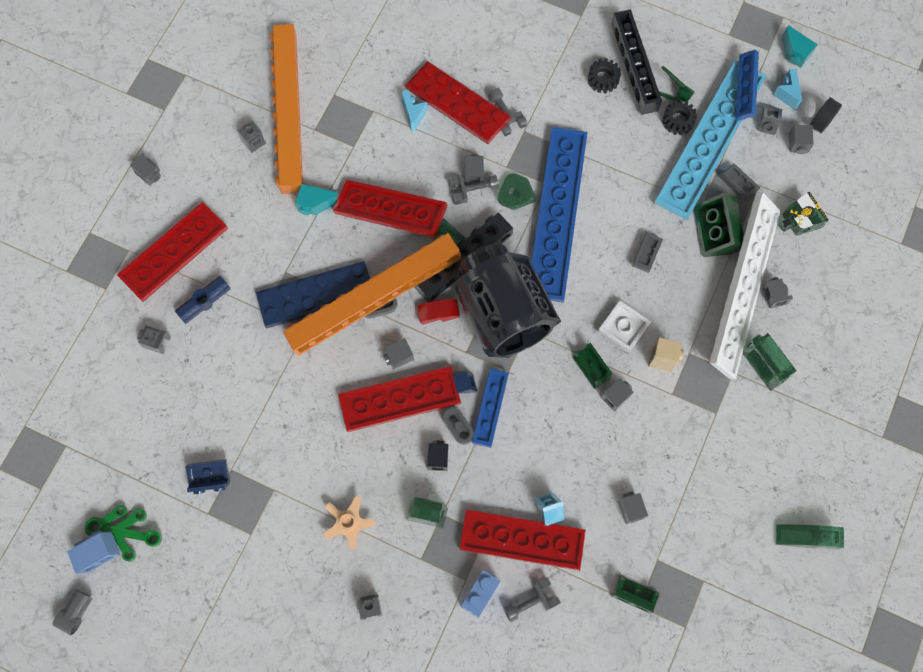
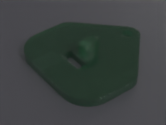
M509 174L502 184L497 199L500 205L516 210L534 203L536 195L526 177L518 174ZM511 187L515 188L512 194L509 193Z

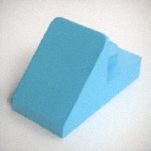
M789 69L783 78V85L778 86L774 92L775 97L792 109H797L802 102L797 69Z
M409 90L402 91V101L411 130L414 131L427 113L428 106L427 102L416 104L414 96H410Z
M554 493L534 499L536 506L541 511L546 526L564 520L563 503Z

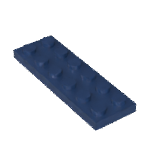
M365 261L257 291L256 296L265 328L281 325L304 318L308 314H313L320 310L323 305L335 301L338 296L347 294L355 286L369 281L370 276Z

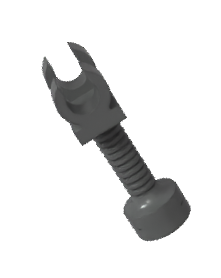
M496 88L488 94V98L492 103L496 102L502 111L511 116V120L502 129V133L506 137L512 134L510 124L517 121L518 126L522 129L527 126V120L521 111L511 115L502 100L504 96L500 88Z
M462 175L448 179L450 188L453 189L461 186L462 193L452 196L454 205L468 203L467 192L471 190L475 191L487 187L491 188V190L499 189L496 175L489 176V179L485 182L481 181L469 185H464Z
M548 577L533 585L537 593L536 596L517 606L509 604L503 608L511 623L518 619L519 613L537 605V603L539 604V602L542 603L546 611L561 603L558 596L547 601L542 593V589L551 585Z

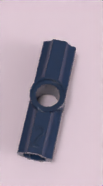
M219 276L203 289L196 290L188 301L175 310V313L186 325L202 311L211 309L213 303L231 288ZM207 297L205 302L199 303L201 298Z

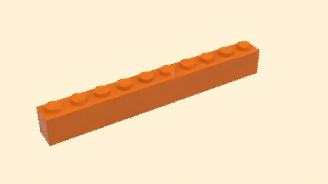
M294 24L273 25V33H270L271 44H274V48H271V57L274 59V64H271L272 74L275 75V79H272V87L276 95H273V105L276 106V111H273L274 122H277V127H274V136L277 138L274 148L275 154H278V160H275L276 171H279V176L276 177L277 188L280 187L282 194L299 193L303 184L297 35Z
M449 233L441 235L431 244L422 246L416 253L405 256L397 264L390 265L384 272L373 275L364 284L355 286L349 293L342 294L332 303L323 305L317 312L306 315L297 324H291L287 327V330L283 331V334L292 350L300 356L462 259V255Z

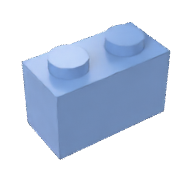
M97 531L90 535V539L75 543L74 548L67 551L75 574L89 573L120 555L112 532Z
M483 570L461 605V608L479 618L498 587L500 580Z

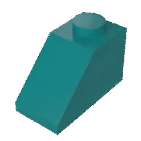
M790 25L787 26L782 35L786 59L801 68L813 54L818 44Z
M302 184L295 203L297 211L303 215H317L336 204L338 193Z

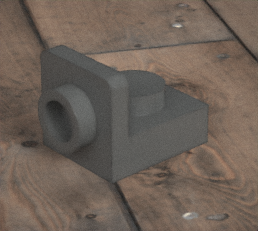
M765 105L758 131L775 135L781 122L783 109Z

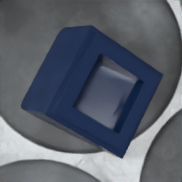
M464 371L453 376L457 393H475L478 391L472 373Z

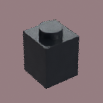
M435 440L433 443L428 444V470L448 471L449 446L445 444V441Z

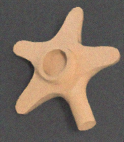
M359 496L353 499L346 511L339 510L329 502L325 509L336 518V523L323 534V537L330 539L338 535H345L348 539L350 550H354L358 532L374 526L376 521L360 518L361 499Z

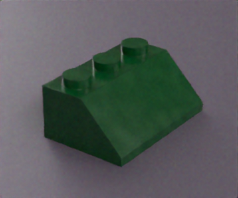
M724 192L696 204L694 212L702 256H722L739 252L742 247L744 232L737 197Z

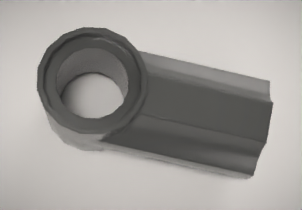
M75 590L66 607L55 616L52 625L70 636L73 635L81 625V617L93 598L79 590Z

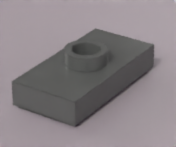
M735 163L720 176L745 201H748L760 189Z
M646 232L632 267L649 273L663 239Z

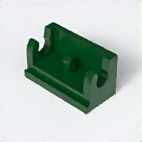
M591 342L583 350H578L572 358L594 389L608 381L613 374Z
M620 575L612 597L650 614L654 612L660 593Z

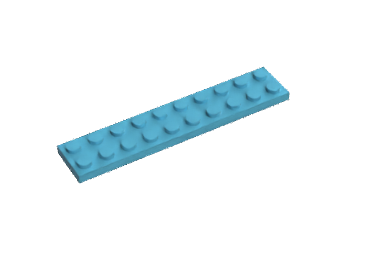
M734 60L654 203L688 220L742 120L739 121L736 118L739 62ZM759 71L757 93L767 76Z

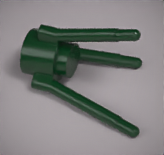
M662 66V70L680 88L676 93L678 97L659 91L660 95L671 100H677V102L679 100L689 101L695 91L681 82L665 66Z

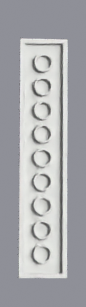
M763 192L756 193L752 204L747 229L743 236L742 247L739 251V258L734 269L727 301L725 302L723 316L715 338V345L710 356V364L729 379H736L780 215V210Z

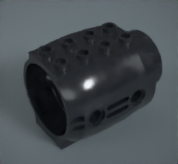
M491 244L474 251L460 263L459 270L462 278L456 284L455 289L469 323L482 344L484 353L488 357L509 358L514 354L520 353L542 341L551 333L556 325L562 322L528 256L508 252L503 244Z

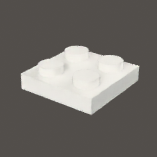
M619 301L598 332L630 353L651 324V321L622 301Z

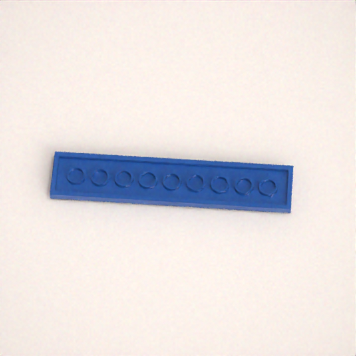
M552 127L531 264L550 300L564 303L588 132Z

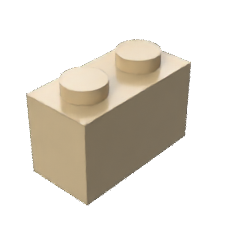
M658 338L652 348L649 367L672 372L675 366L678 367L679 361H682L684 350L681 349L682 343Z

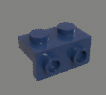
M227 459L186 465L189 485L187 487L188 493L202 494L206 492L205 490L212 489L215 492L223 491L230 484Z

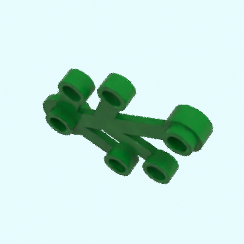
M123 505L116 506L114 511L103 518L92 517L86 522L85 532L88 536L97 531L112 532L122 552V558L128 562L135 560L136 552L129 548L124 537L145 541L150 547H157L162 542V535L156 530H149L147 533L127 529L138 521L143 522L146 520L147 513L143 509H137L133 515L114 527L107 524L117 517L124 518L128 514V509ZM120 508L124 509L122 515H118V510ZM139 512H143L141 519L137 518ZM95 524L99 525L97 531H93V526ZM156 535L157 541L152 543L151 538ZM128 552H132L130 559L126 558Z

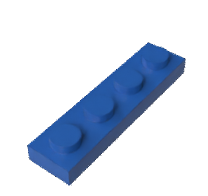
M756 49L739 55L736 118L739 121L756 116L759 52Z
M490 368L472 444L488 448L492 447L509 372Z

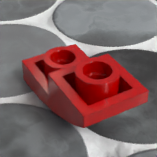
M457 299L439 300L417 305L419 321L422 325L438 320L446 322L460 317Z

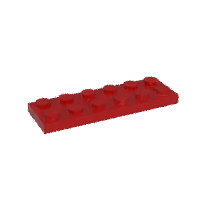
M428 61L405 84L406 90L427 102L428 105L486 144H489L511 120L510 115Z
M346 179L332 211L336 215L435 238L448 205L445 201Z
M201 202L121 270L117 276L144 302L221 236L228 227L210 208Z
M452 366L338 394L347 433L460 405L461 400L454 383Z
M466 509L459 551L580 571L586 530L556 524L546 526L544 522Z

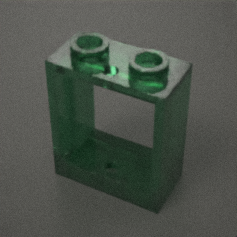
M769 333L764 336L757 335L746 346L747 350L743 353L744 357L770 391L786 382L797 372Z

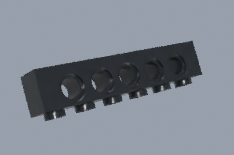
M629 9L615 12L611 26L640 113L644 115L658 112L662 98L632 11Z
M498 212L495 216H489L481 227H476L469 237L462 238L457 243V247L461 254L468 256L482 247L491 244H502L513 235V227ZM491 231L494 232L495 235L488 236L486 233ZM473 243H479V244H481V246H480V247H474V246H472V244H473ZM460 259L450 265L453 267L452 270L447 271L443 269L432 277L439 279L437 282H431L430 278L414 288L427 303L433 301L462 277L459 265L464 259Z

